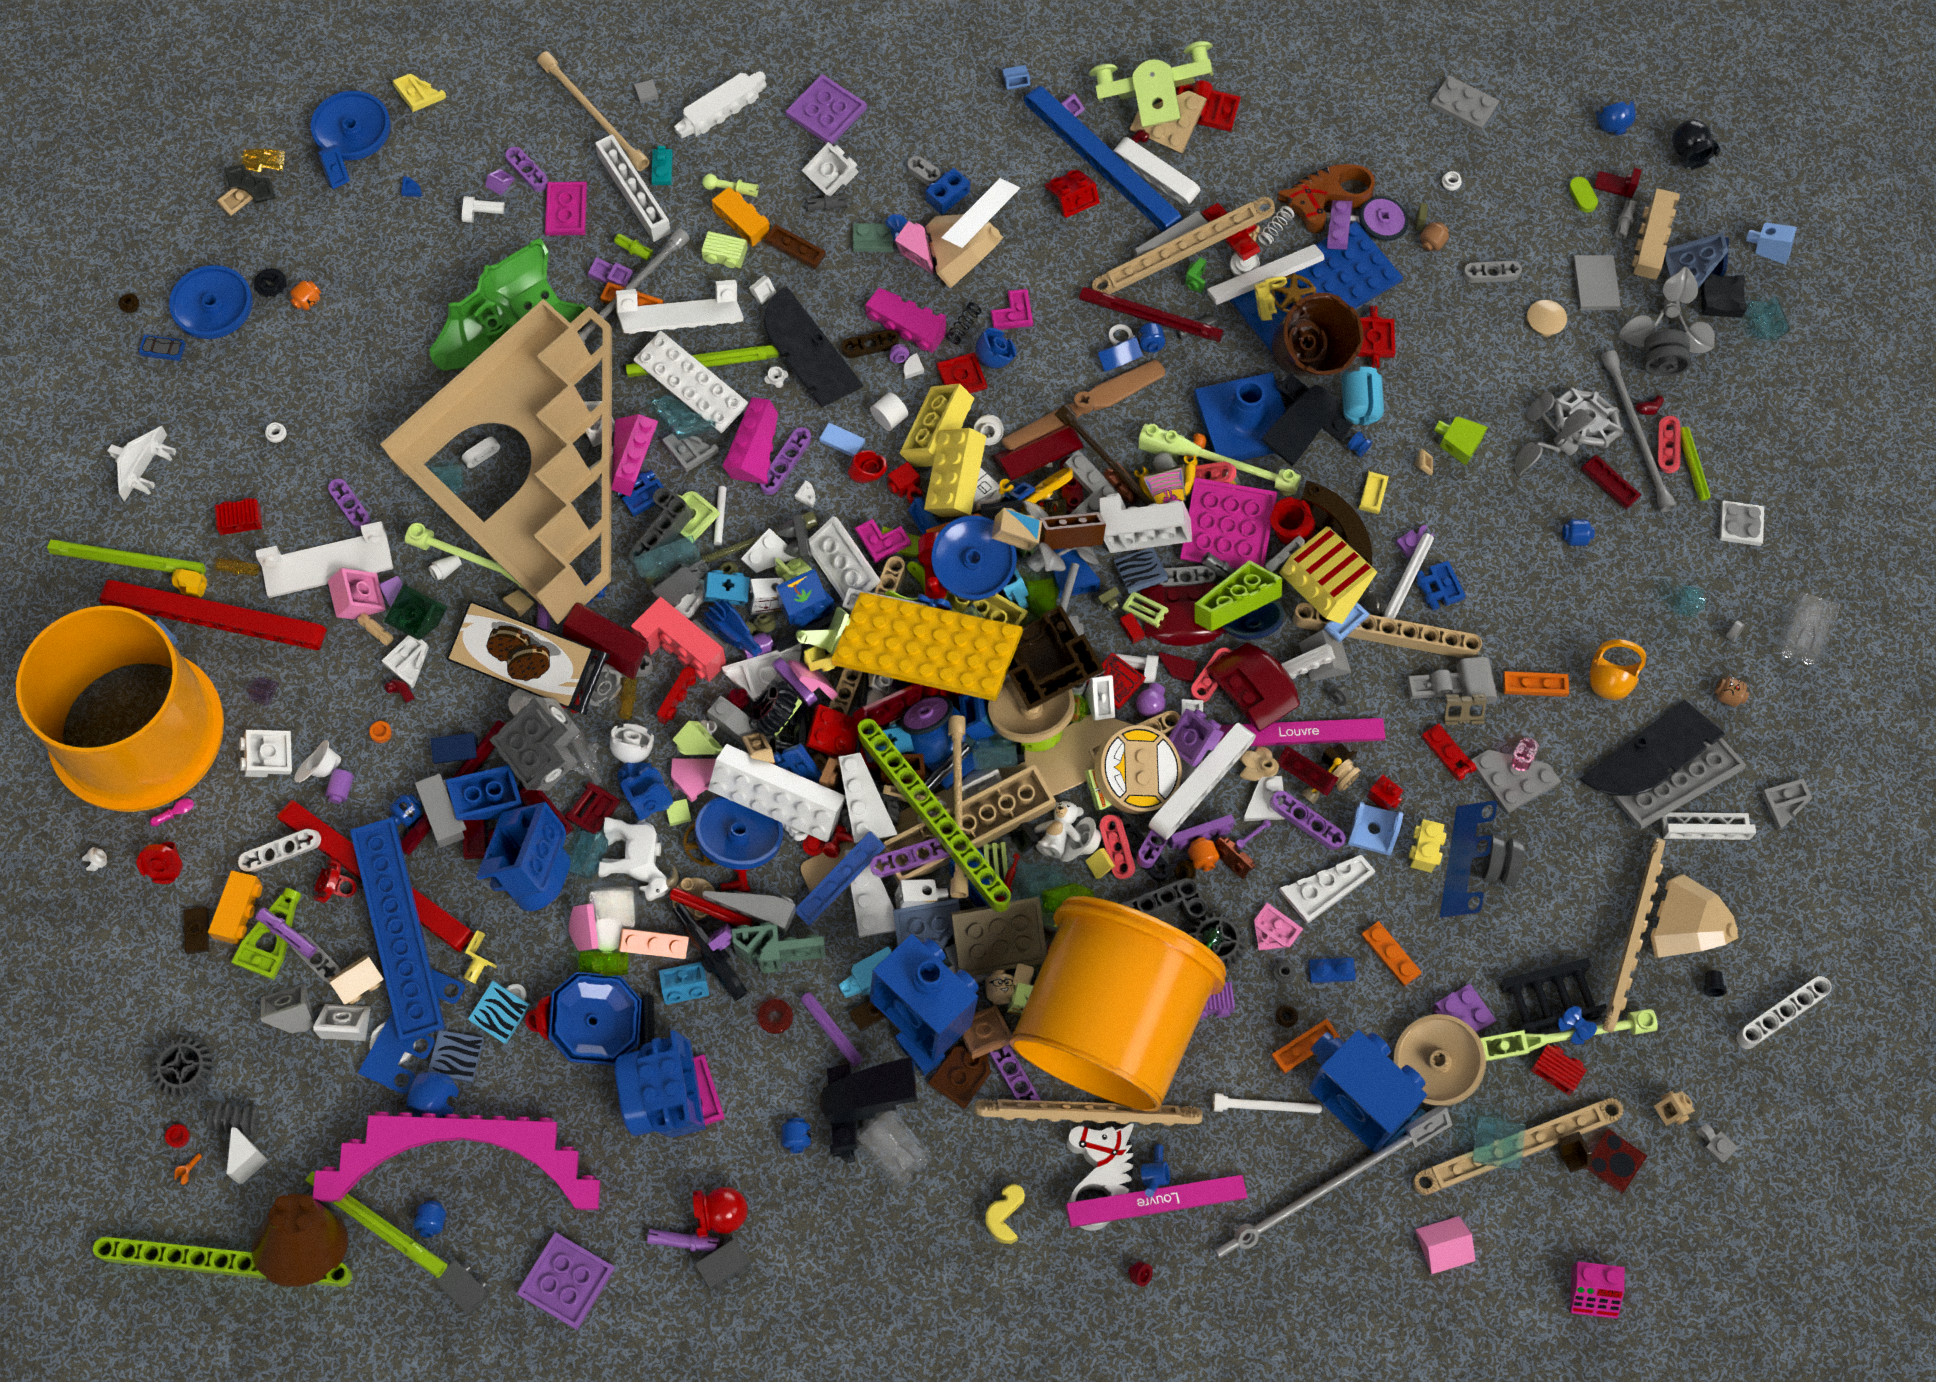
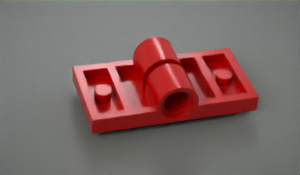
M1204 80L1196 81L1194 85L1187 84L1175 87L1176 95L1191 91L1207 99L1196 124L1229 132L1232 131L1241 99L1240 96L1215 91L1213 86Z
M821 704L817 705L805 746L831 755L833 759L854 754L857 735L855 734L853 717ZM861 743L860 753L868 770L879 774L877 762L867 763Z

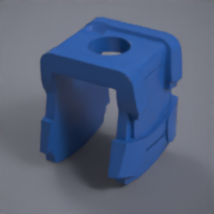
M648 766L640 771L638 776L628 777L620 783L639 821L646 819L654 812L669 809L673 804L671 793L664 784L660 772L655 767L651 768Z

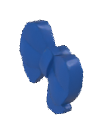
M900 214L890 215L885 220L886 226L891 228L894 242L902 231L903 226L907 223V219Z
M924 594L918 595L917 600L928 604L929 607L936 608L938 606L945 610H952L951 603L943 598L930 599Z
M1577 1006L1566 1010L1562 1018L1558 1019V1028L1561 1032L1568 1030L1572 1026L1576 1030L1570 1039L1571 1043L1575 1045L1584 1044L1597 1030L1594 1022H1587L1582 1018V1010Z

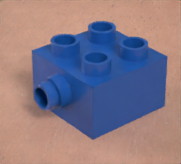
M911 934L873 969L869 1001L934 1063L972 1026L978 996L975 993L979 990V986L966 971L960 969L954 974L942 962L946 959V955L936 942L930 938L921 942Z
M1358 1029L1345 1043L1339 1037L1334 1039L1329 1032H1326L1310 1049L1314 1055L1318 1056L1316 1061L1322 1066L1308 1090L1373 1153H1376L1411 1118L1428 1096L1422 1090L1426 1085L1422 1076L1408 1065L1400 1069L1387 1057L1391 1053L1388 1044L1373 1032L1366 1037Z

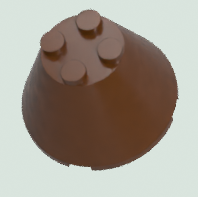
M303 1194L281 1195L275 1199V1203L255 1233L251 1247L253 1262L256 1269L272 1283L287 1287L310 1285L324 1279L323 1276L333 1268L336 1270L341 1264L348 1249V1232L342 1219L335 1212L315 1201L312 1196Z

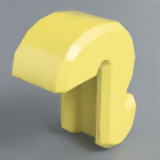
M1017 1184L1007 1185L1001 1193V1197L1005 1200L993 1202L985 1214L987 1230L995 1240L1003 1244H1012L1018 1240V1236L1004 1223L1024 1203V1190Z

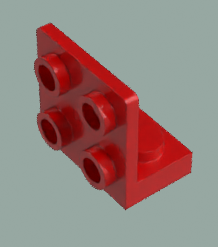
M1071 170L1066 175L1053 178L1050 182L1044 184L1045 188L1058 198L1062 215L1065 218L1100 203L1096 183L1080 170Z

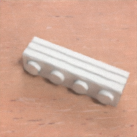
M1324 644L1281 665L1286 669L1291 678L1294 679L1297 675L1306 674L1308 670L1317 669L1322 664L1330 663L1335 659L1332 647Z

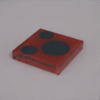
M1608 1129L1591 1153L1592 1166L1585 1169L1622 1194L1644 1163L1647 1155Z

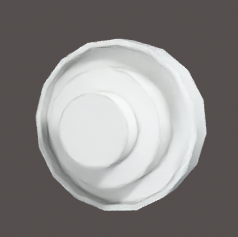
M1235 253L1230 263L1232 273L1237 277L1259 268V258L1255 254L1243 261Z
M987 414L977 419L974 424L975 431L987 436L985 445H994L1001 440L1004 427L998 417Z

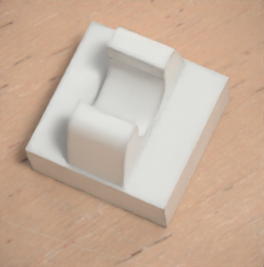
M765 275L749 287L752 295L761 305L777 293L769 277Z

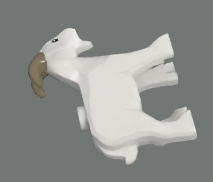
M605 817L604 845L609 846L616 841L625 842V859L602 858V862L599 864V877H606L611 873H625L637 880L648 882L647 886L639 887L640 890L645 892V898L648 901L666 895L677 886L679 876L675 867L672 868L671 877L667 879L655 866L656 856L661 855V843H658V837L653 825L646 823L645 819L638 821L637 824H627L622 820Z

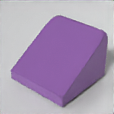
M1075 93L1061 102L1075 117L1085 110Z
M498 169L488 174L485 186L502 195L515 178L505 171Z
M399 576L379 584L390 608L410 599Z

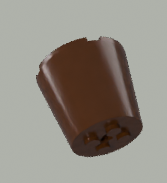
M1314 293L1296 302L1279 324L1272 338V353L1277 364L1285 372L1291 373L1294 376L1333 375L1348 368L1360 353L1363 344V327L1355 309L1343 301L1341 297L1330 293Z

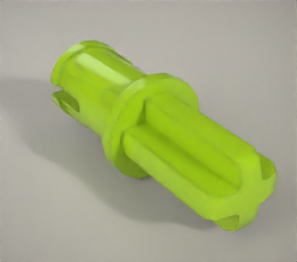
M622 234L616 235L614 243L628 250L629 254H635L645 261H649V258L652 257L653 250L643 246L638 240H632Z

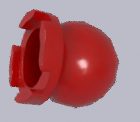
M1293 497L1281 499L1273 506L1274 509L1269 519L1277 538L1282 543L1288 545L1299 535L1305 540V543L1312 539L1316 524L1311 509L1304 500L1301 501L1293 499Z
M719 1187L712 1190L707 1196L703 1195L702 1190L693 1191L694 1215L698 1220L697 1234L699 1238L708 1237V1231L711 1229L717 1233L729 1234L738 1230L745 1222L748 1214V1205L745 1197L734 1188Z

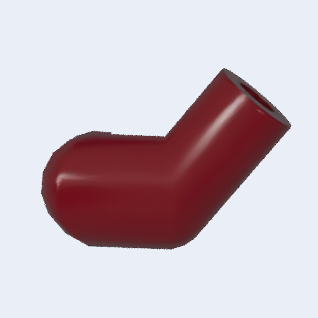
M1140 129L1130 139L1137 144L1140 141L1145 143L1150 135L1145 130Z
M1656 395L1652 402L1637 403L1635 409L1637 413L1642 415H1655L1665 400L1662 396Z
M392 679L384 686L389 694L393 692L399 693L405 704L415 699L407 683Z

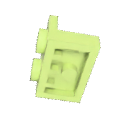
M800 557L789 561L786 565L779 558L774 559L777 565L775 571L779 578H783L785 582L812 570Z

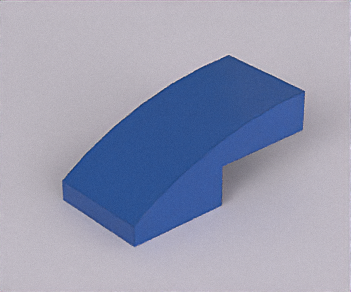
M1136 336L1121 341L1115 346L1098 351L1105 372L1143 356Z
M1026 482L1016 483L1013 485L1014 489L1004 494L1003 500L1006 502L1023 500L1033 493L1035 488Z

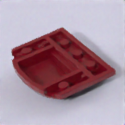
M1204 582V585L1173 587L1158 585L1141 590L1142 596L1167 607L1169 610L1167 614H1164L1163 621L1160 620L1158 628L1144 621L1145 637L1150 639L1151 636L1161 641V644L1171 646H1196L1215 641L1225 630L1221 626L1213 631H1209L1195 623V603L1218 584ZM1142 602V606L1154 612H1160L1159 610ZM1143 612L1144 615L1155 619V617Z
M1246 642L1206 669L1258 732H1261L1300 706L1296 686L1286 669L1267 651Z

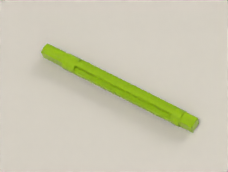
M773 345L691 355L706 368L779 357L778 351ZM637 363L626 365L628 377L650 375Z
M52 539L47 546L49 554L170 573H173L176 569L195 571L202 575H205L206 572L204 563Z
M312 1171L305 1179L312 1187H314L315 1172ZM348 1193L340 1202H331L435 1277L439 1278L447 1269V1263Z

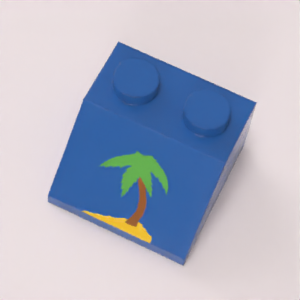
M815 568L776 586L778 605L789 625L800 623L806 617L812 614H819L828 607L827 597Z

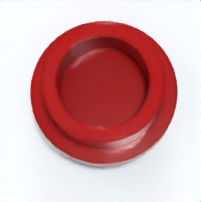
M811 835L804 839L803 849L806 854L818 856L822 853V848L825 845L823 840Z

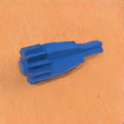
M721 600L720 604L715 601V606H709L710 611L704 613L707 618L703 619V621L715 634L718 633L725 642L738 649L745 648L753 657H757V654L762 652L761 646L753 640L754 638L749 628L737 613V610L728 601Z

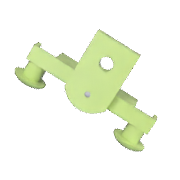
M1198 41L1188 45L1184 49V53L1191 54L1193 63L1171 68L1170 65L1161 60H1148L1136 68L1132 75L1133 77L1117 81L1113 80L1112 72L1118 69L1115 65H1098L1089 72L1090 76L1097 77L1098 85H1096L1098 100L1102 102V98L1119 95L1121 100L1137 97L1143 128L1181 120L1175 87L1195 83L1193 77L1208 73L1213 76L1212 64L1207 54V50L1212 48V44L1207 41ZM1156 99L1163 100V106L1160 109L1153 108V102Z

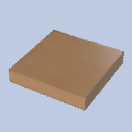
M997 1005L975 1013L972 1026L961 1037L972 1059H975L1009 1045L1012 1034Z

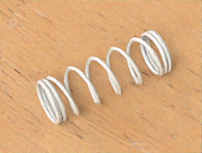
M1282 206L1280 211L1277 212V216H1274L1272 222L1268 223V227H1265L1263 232L1258 235L1261 243L1269 246L1274 241L1270 234L1264 232L1266 228L1269 231L1273 229L1277 233V235H1273L1278 236V232L1274 228L1269 227L1270 223H1273V225L1276 223L1282 228L1279 223L1273 222L1275 217H1277L1282 225H1287V221L1278 216L1279 212L1286 219L1292 220L1295 214L1290 207ZM1283 208L1289 210L1292 216L1289 213L1283 211ZM1279 218L1283 219L1286 224H1283ZM1261 235L1265 236L1270 241V243L1265 242L1261 238Z

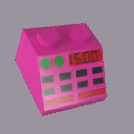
M1576 1262L1572 1265L1570 1313L1618 1319L1624 1294L1625 1267Z

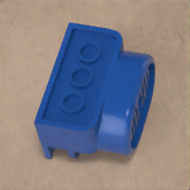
M546 802L501 813L476 876L478 880L492 877L490 881L491 889L493 891H507L519 908L524 911H536L554 901L563 888L571 865V858L563 848L566 839L565 827Z
M675 1030L670 1031L671 1037L664 1039L654 1038L652 1042L644 1044L639 1051L620 1055L615 1060L614 1073L620 1111L628 1132L633 1136L658 1132L668 1138H673L706 1129L691 1041Z

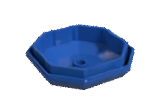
M575 972L551 992L548 1038L568 1062L614 1066L618 1056L630 1053L639 1045L642 1000L621 976ZM589 1018H594L596 1025H591Z

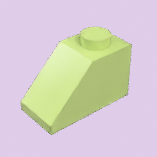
M688 721L672 739L677 744V749L684 755H719L723 750V747L699 721Z

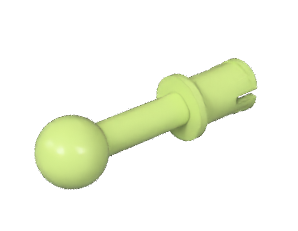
M707 174L702 181L703 186L708 190H713L716 187L724 189L730 187L740 194L753 197L758 195V190H756L759 189L758 184L745 183L740 179L735 183L719 180L715 175Z

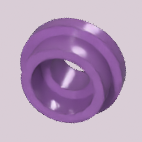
M902 344L894 345L890 349V360L894 363L904 362L909 357V350Z

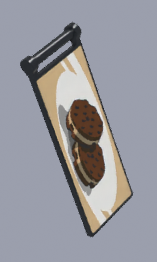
M469 601L446 659L536 696L556 699L561 706L586 715L588 712L587 706L605 661L609 660L610 654L476 602ZM597 656L598 658L579 705L574 704L592 658Z

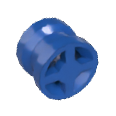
M1359 431L1349 441L1347 448L1354 450L1358 457H1362L1369 450L1373 441L1364 438L1363 433Z

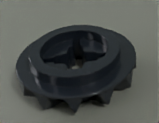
M269 268L261 271L256 276L254 286L259 295H264L266 298L268 296L276 297L278 293L283 294V289L287 287V279L282 271ZM266 280H267L268 282H269V281H270V282H274V283H275V286H271V285L268 286Z

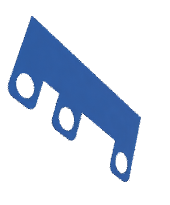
M1495 800L1456 807L1439 918L1479 913L1482 909L1483 892L1467 893L1472 858L1487 856L1491 850L1492 836L1475 837L1477 823L1494 820L1497 809V802ZM1487 805H1491L1493 807L1492 815L1488 818H1483L1482 810ZM1481 840H1486L1488 842L1487 849L1483 853H1479L1477 851L1478 843ZM1474 896L1479 897L1478 907L1473 910L1469 909V900Z
M432 969L438 998L451 1004L457 1003L465 990V985ZM448 984H455L459 988L458 994L453 998H449L444 994V989ZM392 1011L358 1074L401 1094H405L413 1084L415 1074L398 1066L403 1054L407 1052L420 1059H425L429 1055L435 1041L427 1035L404 1042L399 1041ZM425 1039L428 1042V1048L425 1052L418 1053L414 1050L413 1046L416 1040ZM400 1073H405L409 1077V1083L405 1087H397L394 1083L395 1077Z

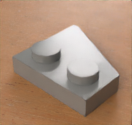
M681 429L662 439L664 446L685 472L690 471L719 452L716 445L710 446L702 442V439L690 436Z
M1300 535L1297 536L1280 553L1266 562L1265 569L1278 575L1288 558L1305 544V540Z
M1804 778L1765 789L1762 792L1778 830H1781L1812 799Z

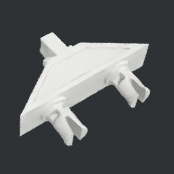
M162 426L129 442L123 448L111 444L107 450L110 456L116 459L118 490L124 502L134 488L146 494H151L148 488L154 489V482L141 478V475L154 455L171 461L172 458L169 454H176L175 448L162 444L167 436Z

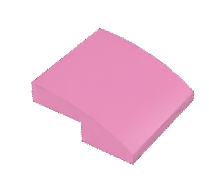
M790 660L787 662L798 679L812 693L819 687L831 700L839 695L828 679L819 671H810L805 663Z

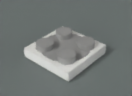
M1722 501L1719 540L1761 546L1763 544L1764 506Z

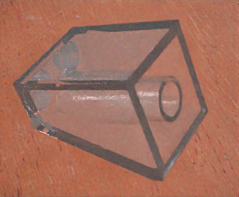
M1800 591L1786 610L1775 651L1781 653L1784 657H1793L1802 660L1805 664L1817 665L1824 656L1841 605Z
M639 886L594 887L589 891V904L594 906L595 922L603 918H612L618 921L622 928L638 930Z
M895 1111L885 1112L857 1139L858 1149L895 1188L900 1184L905 1186L912 1179L911 1174L916 1169L920 1171L929 1163L930 1152Z

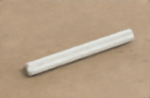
M1428 533L1422 535L1382 617L1395 619L1434 540L1432 535Z

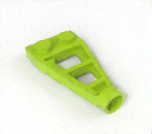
M285 888L282 895L270 907L269 911L273 915L278 912L286 915L285 923L292 928L296 906L302 894L293 889ZM259 921L241 942L231 963L274 980L284 961L288 943L275 934L277 942L273 952L268 953L256 948V942L264 933H271L270 929Z

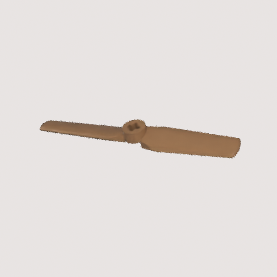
M1152 360L1095 386L1089 392H1079L1074 397V403L1068 406L1077 415V418L1082 414L1090 413L1093 409L1096 411L1110 407L1165 376V369L1158 360ZM1058 409L1001 440L1003 446L1009 450H1014L1065 426L1054 415Z

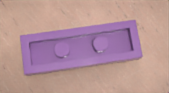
M1332 200L1327 249L1347 250L1352 201Z
M1231 814L1172 834L1169 839L1172 849L1178 848L1182 850L1189 847L1190 843L1196 839L1205 837L1207 840H1210L1211 836L1217 834L1224 836L1233 829L1234 818Z
M729 923L724 924L710 935L708 945L713 951L717 948L721 951L731 943L733 928Z

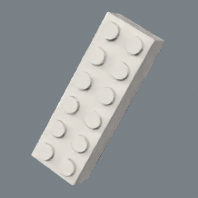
M728 744L725 745L715 761L708 791L825 842L829 841L838 825L846 798L843 794L774 764L753 759L750 754Z

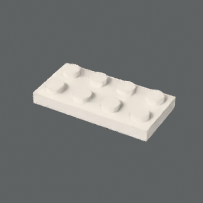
M833 516L809 538L812 556L843 601L848 588L870 592L881 582L837 517Z

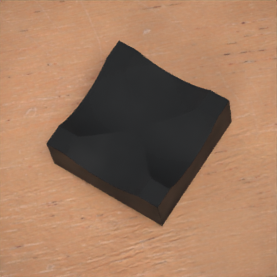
M1710 273L1701 284L1702 315L1742 318L1747 310L1744 295L1745 275L1718 276Z

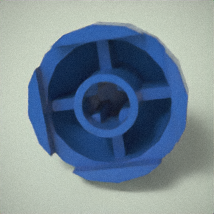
M1630 101V105H1626L1625 102L1612 104L1604 107V112L1599 114L1598 110L1595 113L1599 127L1607 133H1615V136L1626 133V129L1632 126L1636 118V109L1633 101Z
M988 328L980 335L975 347L979 361L993 369L1005 367L1017 354L1014 343L1010 338L1006 340L1003 337L1005 333L1001 330Z

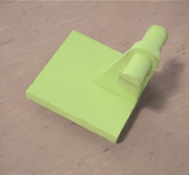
M837 606L828 630H798L796 632L797 640L800 643H809L826 649L829 653L834 654L845 626L850 623L849 614Z

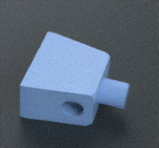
M1764 223L1761 232L1749 230L1746 241L1757 244L1756 254L1786 265L1797 227Z

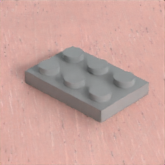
M1448 76L1431 101L1430 106L1481 132L1497 108L1499 100Z

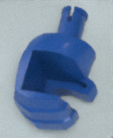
M437 1072L419 1073L409 1091L406 1107L412 1111V1117H422L423 1113L436 1114V1118L446 1114H453L455 1108L447 1105L446 1100L449 1096L458 1097L459 1089L451 1077L446 1074Z

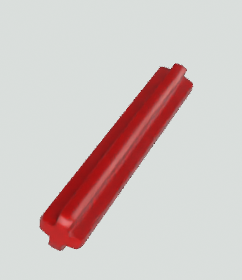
M676 887L670 893L669 897L671 900L734 926L749 925L751 927L753 924V920L747 916Z

